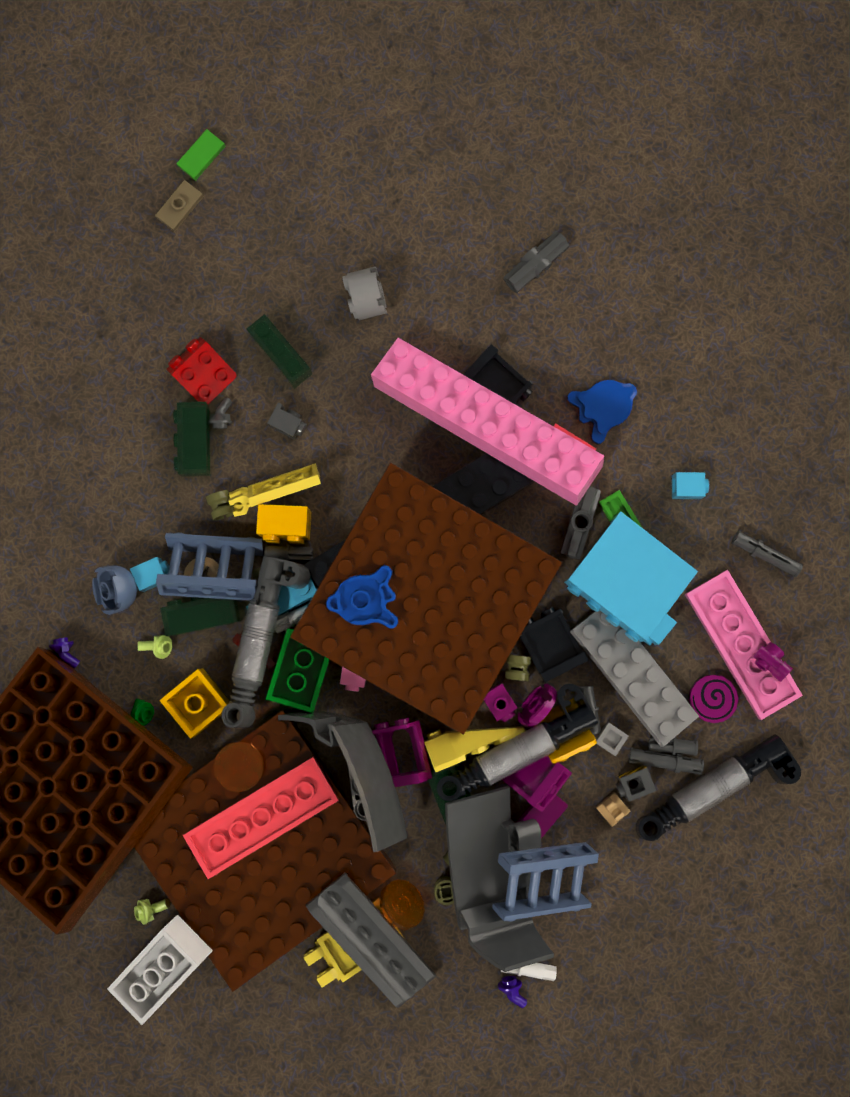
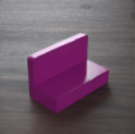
M555 795L543 812L530 805L516 823L535 819L540 826L542 838L567 809L568 805Z

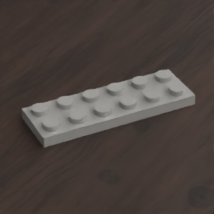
M600 610L598 612L595 611L573 628L570 633L660 747H664L695 721L699 715L641 642H634L625 635L626 630L621 626L615 627L606 620L607 616Z

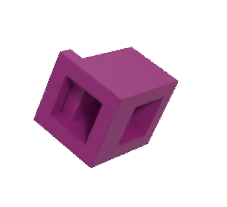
M502 683L488 691L484 702L496 721L502 719L503 722H506L516 715L514 710L517 709V706ZM498 700L505 701L503 709L497 708L496 703Z

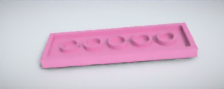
M728 570L723 571L685 594L759 720L766 718L803 696L790 673L780 682L769 670L765 672L755 664L754 654L771 641Z

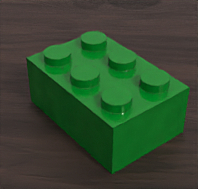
M287 628L266 700L313 713L329 659L292 639L290 636L294 629Z

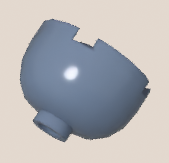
M117 565L103 566L95 570L98 574L97 578L92 580L93 594L97 605L102 604L106 609L102 610V612L111 615L128 609L134 603L138 591L133 575L126 568Z

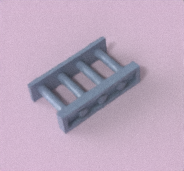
M179 532L174 534L166 533V543L168 550L172 551L168 574H157L156 585L159 595L248 601L254 598L257 583L256 580H251L254 556H264L262 539L255 537L190 535ZM182 551L197 552L191 576L178 575ZM206 553H221L216 577H202ZM230 554L245 555L240 579L227 578Z
M586 842L499 853L498 863L509 874L506 901L494 903L492 909L503 921L512 922L516 919L591 908L592 903L581 894L584 866L587 864L598 863L599 854ZM574 866L571 892L560 894L563 869ZM553 869L549 895L538 897L541 872ZM531 872L528 898L516 900L519 875Z

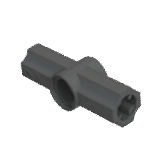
M555 231L538 247L535 246L523 256L521 262L504 276L503 280L507 286L517 294L535 277L539 278V274L544 269L547 271L552 262L569 248L566 238L561 233Z
M590 486L578 505L574 506L560 554L580 560L589 529L593 524V516L601 493L597 488ZM578 516L586 520V527L583 529L575 525V518Z

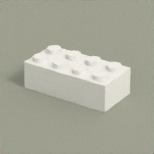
M177 915L153 938L107 990L143 1025L213 950Z

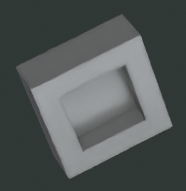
M606 722L596 738V744L616 756L629 736L609 722Z

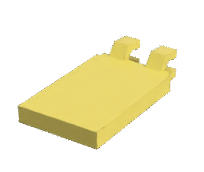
M316 463L249 485L248 488L241 487L229 492V504L234 507V517L247 514L249 507L321 484Z
M378 897L373 900L372 903L401 934L380 898ZM327 931L316 938V947L306 952L303 957L308 966L322 957L326 960L329 968L317 975V981L321 987H324L336 978L338 981L341 979L344 982L362 970Z

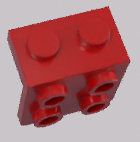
M200 337L190 341L185 347L187 350L181 356L176 355L172 358L166 370L199 404L207 406L236 378V373Z

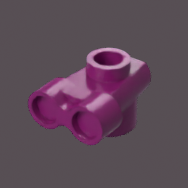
M769 642L765 647L762 646L753 656L756 659L755 664L765 672L769 670L780 682L793 669L785 661L781 660L784 652L772 642Z

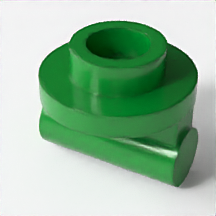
M136 698L130 716L145 726L153 718L154 707L151 703Z

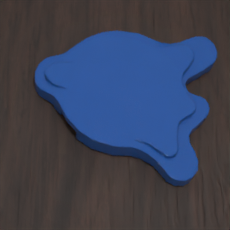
M604 380L596 383L587 391L570 392L567 399L570 404L579 408V421L581 423H593L591 439L594 443L601 444L605 440L607 432L611 428L620 425L630 415L637 389L631 383L623 384L614 380Z
M383 565L372 574L355 575L345 579L336 592L327 598V608L332 612L338 613L350 624L367 625L375 622L391 629L395 628L398 624V618L386 608V604L394 601L396 598V594L388 585L392 576V569L388 565Z

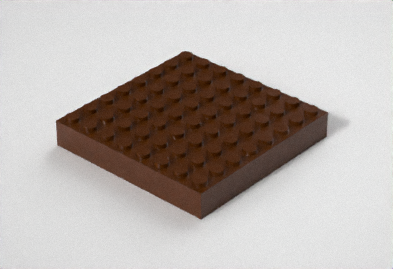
M389 463L290 637L464 735L562 562L410 473ZM383 565H388L392 569V576L388 585L396 594V598L394 601L388 602L386 608L398 618V624L395 628L391 629L375 622L367 625L350 624L338 613L332 612L327 608V598L336 592L345 579L355 575L372 574Z
M41 647L36 648L0 695V884L58 935L70 932L193 767L75 669L61 660L53 651Z
M286 709L185 779L134 846L185 923L213 950L208 957L232 992L322 928L321 924L308 911L306 904L344 872L365 895H368L394 876L397 868L384 850L373 852L369 828L363 820H360L355 815L353 805L294 721L278 719V715L288 713ZM314 756L338 796L339 801L207 879L183 835Z

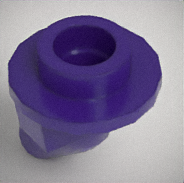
M68 637L54 639L53 645H49V648L56 652L59 658L71 667L75 668L80 660L68 653L74 644L73 641L68 642Z
M515 976L503 977L502 981L497 985L498 989L505 993L511 1002L520 1008H524L527 1000L519 995V989L522 987L521 980L516 979Z

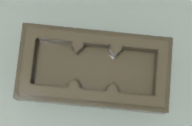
M184 180L155 216L175 232L204 196Z

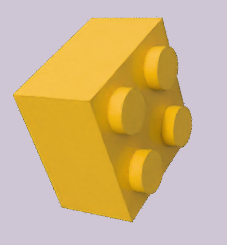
M258 504L256 534L267 543H280V539H287L290 544H304V540H310L311 511L307 506Z
M203 668L197 669L159 700L190 739L196 737L222 715L224 707L229 704L228 698Z

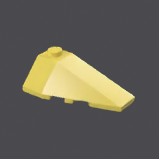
M523 726L466 730L464 735L458 731L441 733L439 729L427 734L428 739L424 740V744L434 770L438 772L466 760L467 754H480L490 748L489 745L491 744L499 745L518 736V734L521 735L525 729Z

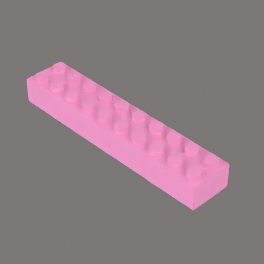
M397 338L371 374L374 387L576 506L603 467L604 455L400 338Z

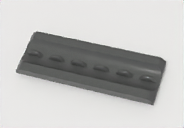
M345 872L306 904L311 915L395 1007L399 1008L417 991L437 977L433 970Z

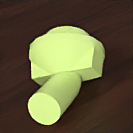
M167 635L154 636V641H138V651L153 650L155 657L164 659L169 656L172 650V640Z
M149 899L138 900L137 906L134 907L135 918L145 925L154 920L153 914L170 908V902L168 899H164L150 904Z

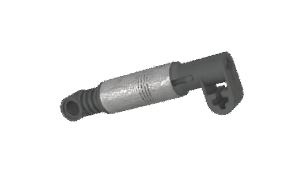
M263 556L254 598L248 604L247 616H245L244 621L245 626L242 629L244 632L241 635L231 678L234 682L233 686L236 687L235 689L232 688L231 691L234 693V695L230 696L233 701H229V704L222 711L223 723L230 728H247L255 720V711L253 705H251L255 700L252 697H256L254 691H257L263 682L265 667L272 644V636L274 635L276 619H278L280 609L278 599L281 587L304 588L310 581V571L304 565ZM285 571L295 573V576L289 577L284 574ZM238 711H240V719H239V720L237 719V713H238Z

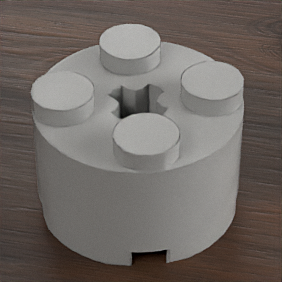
M376 266L347 273L346 276H343L344 287L346 291L348 290L351 299H348L349 309L355 319L363 320L387 314L382 284L377 281L379 274Z

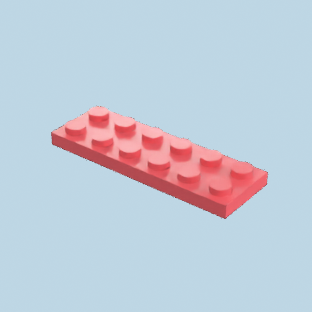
M313 756L188 831L183 837L207 879L336 803L339 801V798Z

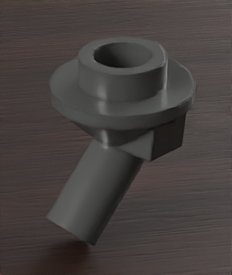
M224 398L217 407L215 414L210 415L208 424H213V429H227V424H232L230 414H225L232 404L229 398Z

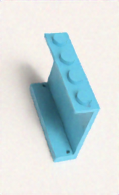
M620 511L614 516L609 527L564 583L568 585L567 589L577 597L581 595L587 600L586 604L596 612L599 610L603 612L610 624L615 627L621 626L626 630L625 635L634 642L647 641L698 571Z

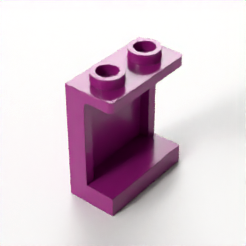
M547 755L533 762V764L530 763L525 768L516 771V773L514 772V774L512 773V775L503 778V781L524 797L534 808L543 812L571 776L572 772L559 762L552 763Z

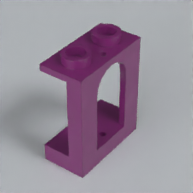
M409 718L395 720V725L389 726V722L374 725L375 729L372 730V733L376 734L377 742L388 765L395 787L419 784L432 778L419 720L410 722ZM404 729L409 733L418 771L399 773L392 742V735L395 730Z

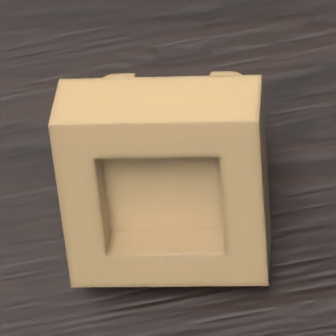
M615 792L611 793L596 806V809L612 827L631 812Z

